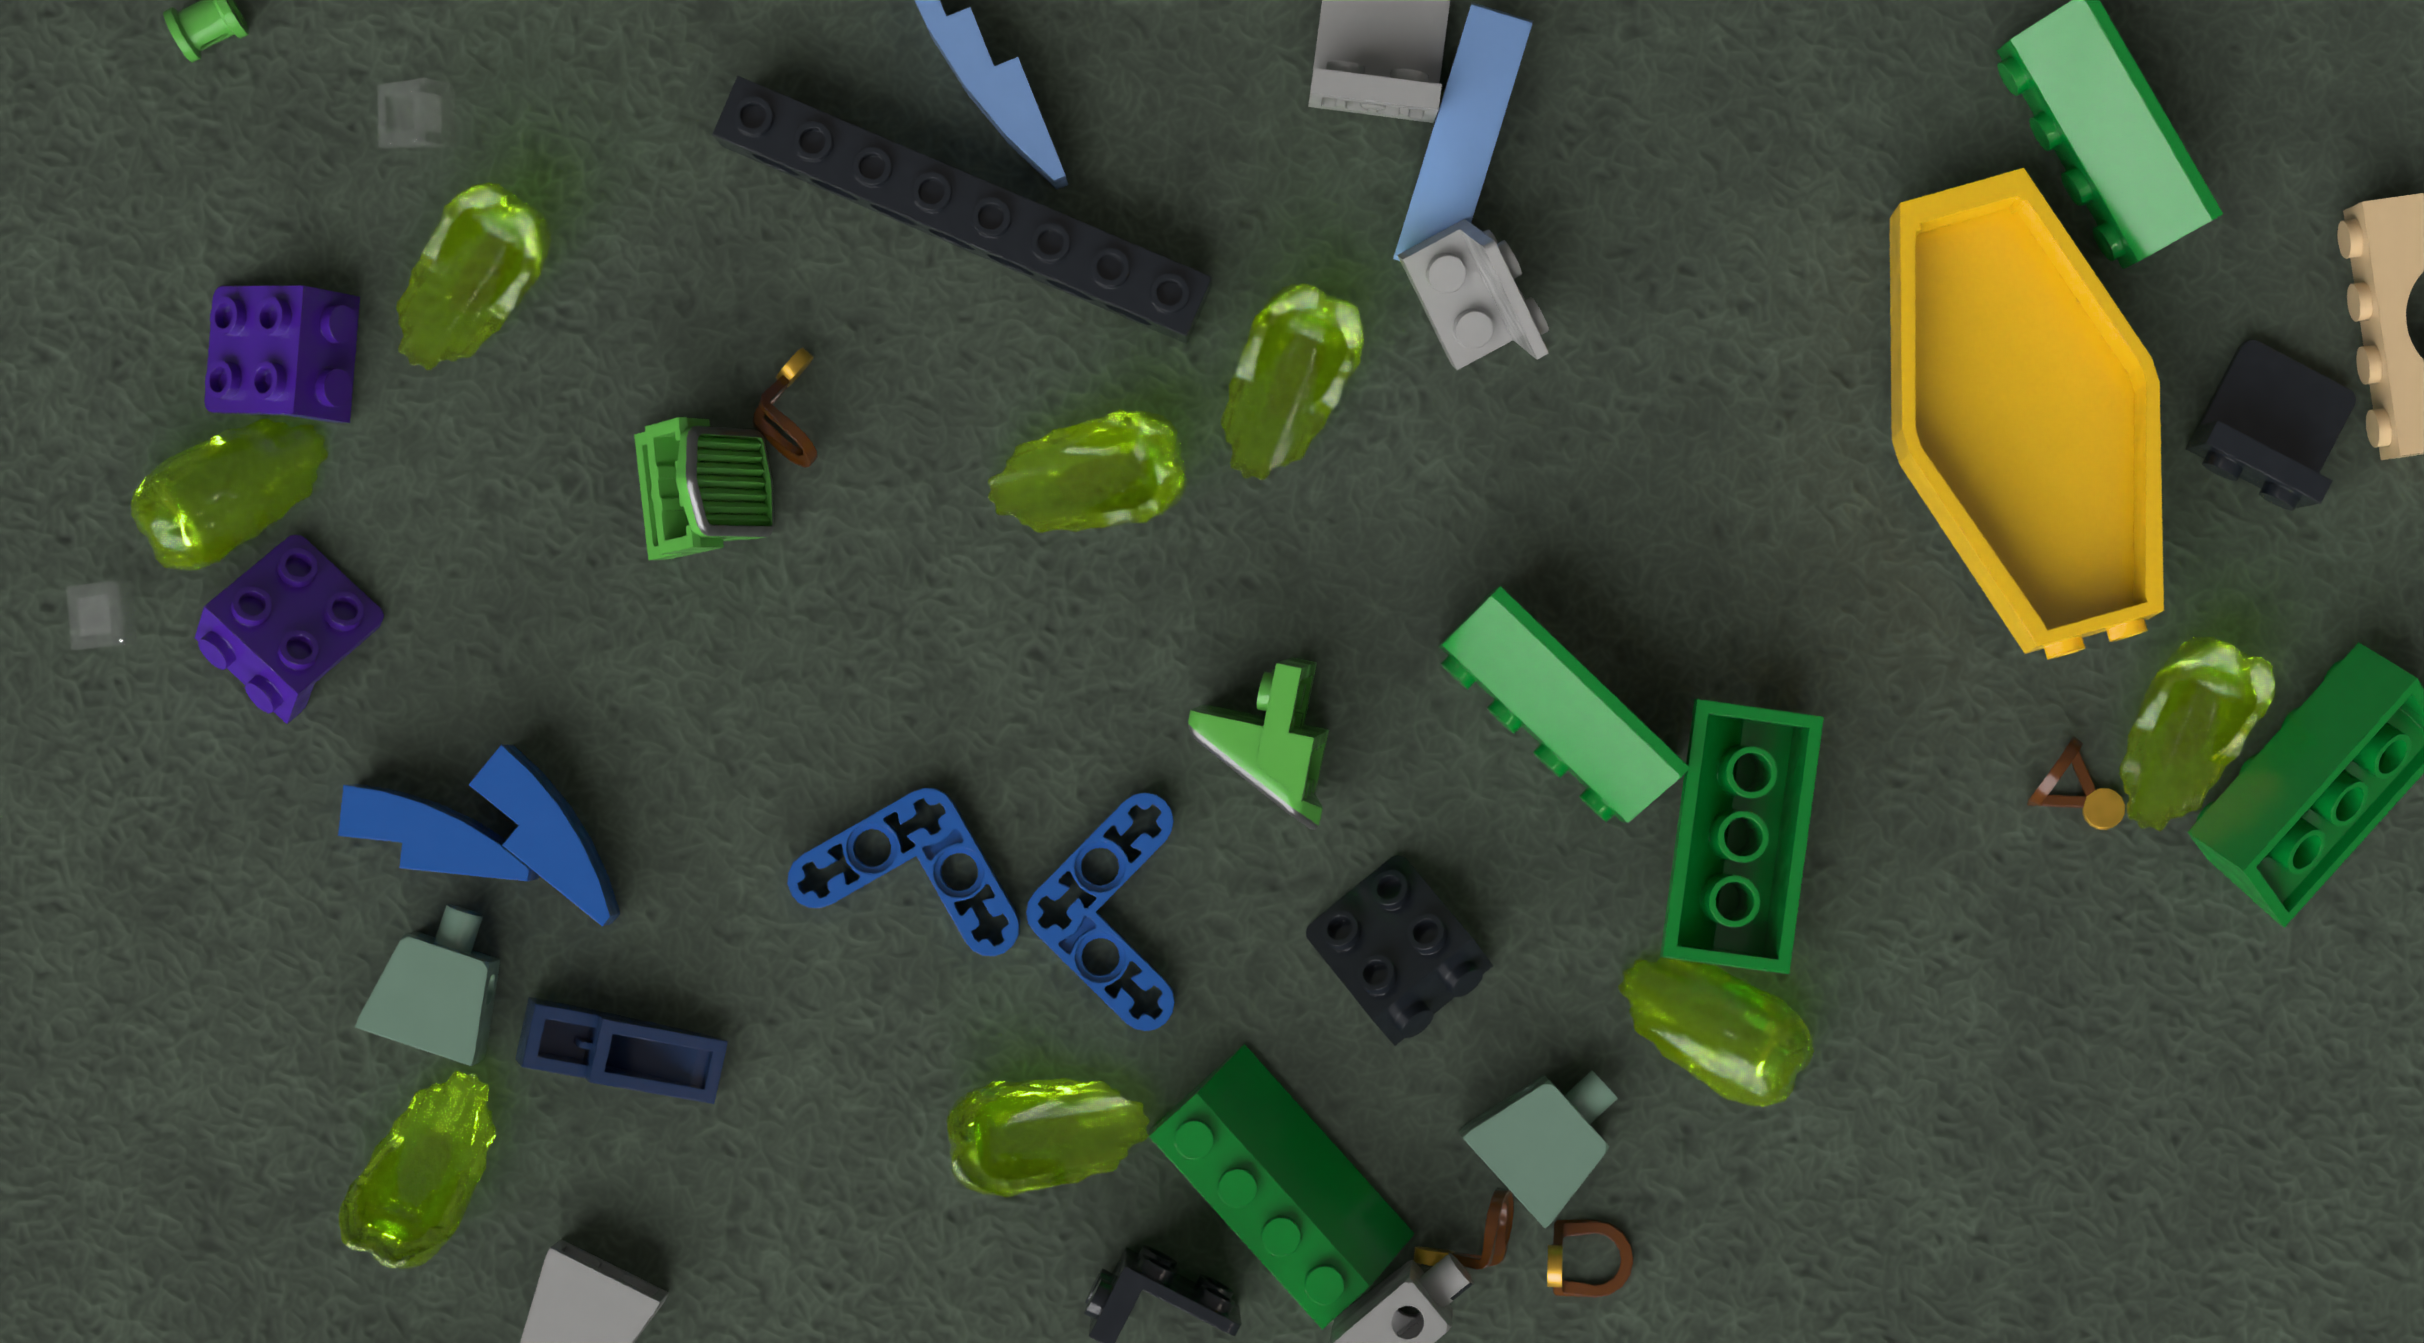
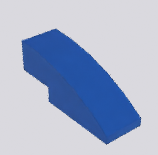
M500 745L470 782L469 786L518 824V827L502 846L601 926L612 924L620 915V911L609 876L584 826L570 804L536 765L514 745Z
M361 784L343 785L338 836L401 842L399 868L518 881L539 879V875L502 846L506 841L505 838L468 816L437 802L397 790Z

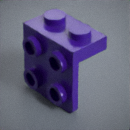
M308 286L218 287L213 294L210 313L211 324L204 399L206 409L209 412L219 414L287 415L325 422L350 423L360 297Z
M291 535L203 607L195 639L198 641L202 654L212 665L221 670L227 668L245 685L247 695L258 708L266 713L274 712L288 724L306 708L314 684L378 630L382 624L384 614L378 605L305 537Z

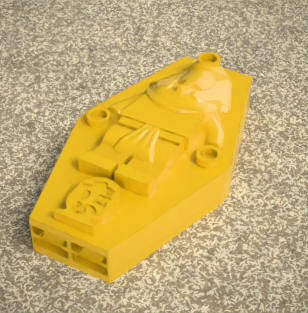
M2025 168L1899 203L1889 218L1892 443L1899 465L2025 654L2044 649L2047 660L2085 649L2083 638L2106 631L2109 641L2113 642L2148 631L2145 620L2164 611L2160 381L2151 355Z

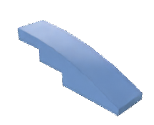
M914 0L933 41L977 107L1006 142L1056 190L1067 186L1068 182L1019 58L1016 57L999 65H993L971 7L946 16L940 0Z
M1473 2L1471 3L1393 259L1400 261L1398 254L1463 219L1470 223L1472 222L1532 27V20Z

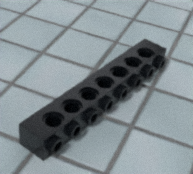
M737 76L712 134L720 145L726 149L1185 344L1189 342L1212 288L1211 276L740 76Z

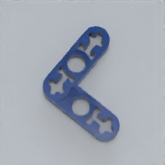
M922 788L911 792L804 853L793 862L788 872L787 884L795 900L808 908L820 909L839 901L917 856L964 941L974 952L982 956L1003 954L1015 944L1020 934L1018 914L955 802L947 793L937 788ZM924 798L930 806L941 803L946 814L938 819L941 830L936 834H932L927 827H923L910 833L907 837L915 843V847L904 852L899 833L886 821V818L897 812L901 825L918 814V808L915 803L920 799ZM869 829L883 832L889 838L891 844V853L887 861L879 866H868L862 863L855 851V844L859 835ZM842 844L847 864L860 878L850 884L847 873L844 871L827 882L830 891L827 896L822 897L817 890L806 893L801 885V882L808 877L805 866L813 861L818 869H822L837 862L839 859L831 852V849ZM955 853H964L970 856L976 862L978 868V877L975 883L965 890H955L949 887L942 876V866L945 860ZM986 884L990 885L995 894V897L983 900L988 912L993 917L1003 913L1009 923L1001 930L1004 941L997 945L989 937L979 940L975 936L974 929L981 924V920L973 906L965 914H962L956 905L957 901H963L977 895Z
M1147 792L1134 794L1125 800L1034 892L1028 901L1026 910L1028 924L1034 933L1126 1024L1142 1031L1158 1029L1168 1021L1173 1013L1175 1003L1173 989L1167 980L1097 910L1151 857L1172 832L1174 819L1171 808L1164 799L1156 794ZM1137 804L1141 809L1146 810L1153 804L1161 811L1156 822L1162 830L1154 838L1146 832L1142 833L1130 845L1140 850L1141 854L1133 862H1130L1121 845L1105 837L1104 834L1114 825L1120 836H1122L1134 822L1132 816L1128 813L1130 809ZM1092 849H1108L1118 859V874L1108 884H1093L1083 874V858ZM1067 871H1070L1078 886L1087 893L1094 895L1096 900L1089 907H1085L1083 900L1079 896L1066 912L1072 920L1071 923L1065 928L1058 923H1054L1047 928L1039 920L1045 912L1039 902L1046 895L1053 901L1060 899L1070 889V886L1060 882V878ZM1097 938H1104L1113 942L1120 956L1117 967L1104 975L1094 974L1089 971L1084 965L1082 958L1083 949L1086 944ZM1130 961H1133L1142 970L1131 977L1142 990L1147 991L1156 986L1162 992L1157 1001L1162 1011L1156 1017L1148 1012L1141 1014L1139 1017L1135 1016L1130 1010L1135 1003V999L1123 986L1117 997H1114L1105 988L1122 977Z

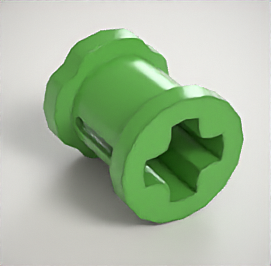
M199 0L180 11L171 7L163 12L165 22L172 37L184 56L191 63L201 59V51L232 35H236L240 39L249 35L248 25L235 0Z

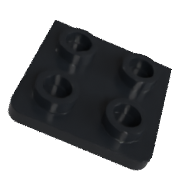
M2249 340L2238 347L2185 449L2203 458L2202 465L2211 472L2233 481L2241 478L2261 489L2259 495L2278 507L2294 511L2296 507L2321 504L2333 480L2321 475L2320 471L2355 406L2356 397L2349 388L2259 341Z
M1400 855L1393 856L1311 922L1306 929V937L1394 1046L1404 1038L1414 1037L1425 1030L1436 1012L1453 998L1462 997L1474 990L1481 982L1483 974L1493 967V964L1471 935L1410 862Z
M1143 1245L1139 1253L1126 1247L1113 1273L1104 1268L1101 1269L1086 1298L1085 1303L1087 1306L1084 1314L1091 1317L1090 1338L1100 1343H1115L1142 1290L1233 1336H1236L1242 1324L1240 1308L1231 1299L1234 1291L1226 1285L1200 1274L1195 1283L1174 1270L1177 1265L1174 1259L1152 1247Z

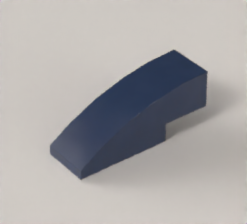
M529 997L515 1060L524 1068L581 1077L590 1083L714 1104L728 1041L676 1027Z

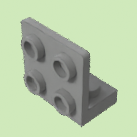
M1322 0L1308 107L1434 123L1440 103L1442 84L1439 83L1450 0Z
M1463 219L1398 254V258L1451 365L1456 370L1511 341H1515L1537 360L1549 354L1541 335L1549 332L1547 322L1532 297L1525 300L1514 281L1515 278L1522 275L1519 263L1506 241L1503 240L1498 243L1489 229L1482 232L1469 221Z

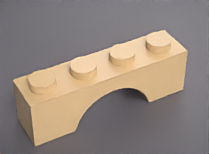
M2424 193L2360 202L2343 210L2345 220L2340 221L2338 225L2339 249L2345 259H2351L2354 283L2350 284L2347 290L2348 310L2353 321H2360L2364 345L2359 347L2357 351V370L2361 382L2365 385H2370L2373 409L2369 410L2366 415V431L2370 444L2374 448L2379 447L2381 460L2424 454V359L2419 355L2411 341L2406 321V308L2410 292L2419 276L2424 272Z

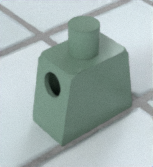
M447 904L436 937L417 931L404 934L359 1015L355 1028L469 1066L484 1061L500 967V959L472 950L484 916L466 908Z
M1592 1070L1565 1095L1545 1075H1542L1464 1125L1458 1132L1537 1221L1546 1228L1554 1221L1610 1146L1590 1124L1618 1098Z

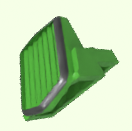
M677 417L645 426V432L634 434L648 561L673 559L724 548L723 541L759 539L771 535L774 529L773 480L764 437L759 431L755 429L710 427L709 419Z
M1292 657L1277 662L1275 669L1271 673L1264 672L1258 692L1257 710L1266 711L1265 717L1210 705H1201L1190 709L1188 726L1197 742L1286 813L1309 829L1315 830L1320 825L1323 806L1315 792L1317 790L1329 730L1305 725L1317 662Z

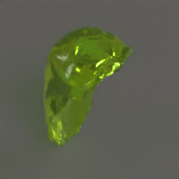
M493 182L472 185L459 192L451 202L444 206L441 220L427 242L419 261L411 270L408 287L396 304V310L399 314L398 325L402 328L403 333L398 351L400 354L408 357L410 365H421L426 370H432L444 360L453 362L459 358H469L477 352L484 341L500 330L510 313L521 303L524 295L536 283L542 273L551 247V232L543 214L538 212L533 206L523 202L513 192L505 189L499 183Z
M1294 283L1283 287L1271 297L1255 316L1247 342L1242 349L1238 366L1229 383L1228 404L1221 417V426L1226 433V442L1232 446L1230 466L1232 469L1241 471L1244 479L1254 476L1260 480H1265L1273 469L1279 466L1286 467L1293 461L1301 460L1304 458L1311 441L1325 427L1327 419L1338 404L1349 378L1361 363V354L1364 347V327L1358 308L1347 300L1327 296L1316 286L1307 283Z
M1123 409L1100 418L1089 419L1068 427L1053 429L1040 439L1020 443L1015 447L1013 455L1006 460L1004 470L988 479L991 491L987 498L995 504L996 514L1001 516L1012 515L1019 519L1020 524L1031 527L1037 533L1052 530L1078 532L1091 528L1112 527L1124 523L1148 522L1155 516H1160L1175 506L1186 491L1188 480L1186 477V467L1181 455L1177 429L1162 415L1146 411Z
M267 418L259 419L246 427L227 429L211 439L172 455L161 462L143 479L133 492L131 516L138 530L148 538L156 560L164 568L199 570L213 563H218L234 548L257 537L271 523L283 518L295 504L310 497L313 492V484L318 478L316 473L318 466L328 458V452L323 446L325 436L317 434L312 424L289 427L286 422H274Z
M2194 637L2184 642L2171 654L2152 679L2143 698L2136 720L2128 734L2127 752L2119 767V775L2123 780L2124 792L2129 795L2127 816L2130 820L2137 821L2141 829L2152 827L2157 831H2162L2171 819L2176 817L2182 818L2187 813L2197 811L2202 807L2209 789L2221 778L2225 767L2240 755L2244 742L2252 728L2265 716L2267 708L2275 698V679L2272 665L2263 658L2248 655L2238 650L2233 644L2220 641L2215 637Z
M1661 957L1657 962H1649L1639 958L1634 961L1631 968L1622 971L1624 980L1618 985V990L1628 999L1631 1005L1629 1014L1633 1018L1634 1030L1653 1042L1662 1056L1675 1062L1726 1100L1736 1101L1749 1106L1765 1107L1777 1104L1778 1102H1784L1793 1092L1796 1075L1810 1063L1814 1049L1809 1029L1798 1013L1792 1010L1785 1000L1756 988L1748 981L1739 979L1718 966L1701 962Z
M454 1071L448 1081L441 1084L434 1083L429 1088L416 1091L408 1108L394 1121L389 1133L375 1146L363 1172L349 1185L347 1194L339 1209L341 1239L351 1250L369 1252L381 1265L392 1269H410L426 1263L452 1238L486 1169L487 1152L496 1136V1127L492 1122V1111L486 1106L489 1098V1084L479 1081L476 1073L466 1075L461 1071Z
M1060 1078L1021 1082H990L983 1087H976L955 1101L948 1112L946 1123L948 1139L951 1144L952 1173L957 1181L967 1189L985 1195H996L1004 1198L1027 1191L1079 1183L1093 1174L1116 1170L1120 1161L1128 1156V1150L1134 1144L1143 1142L1148 1138L1146 1127L1150 1119L1144 1115L1143 1104L1140 1101L1126 1100L1121 1096L1120 1091L1112 1089L1103 1080L1084 1082Z

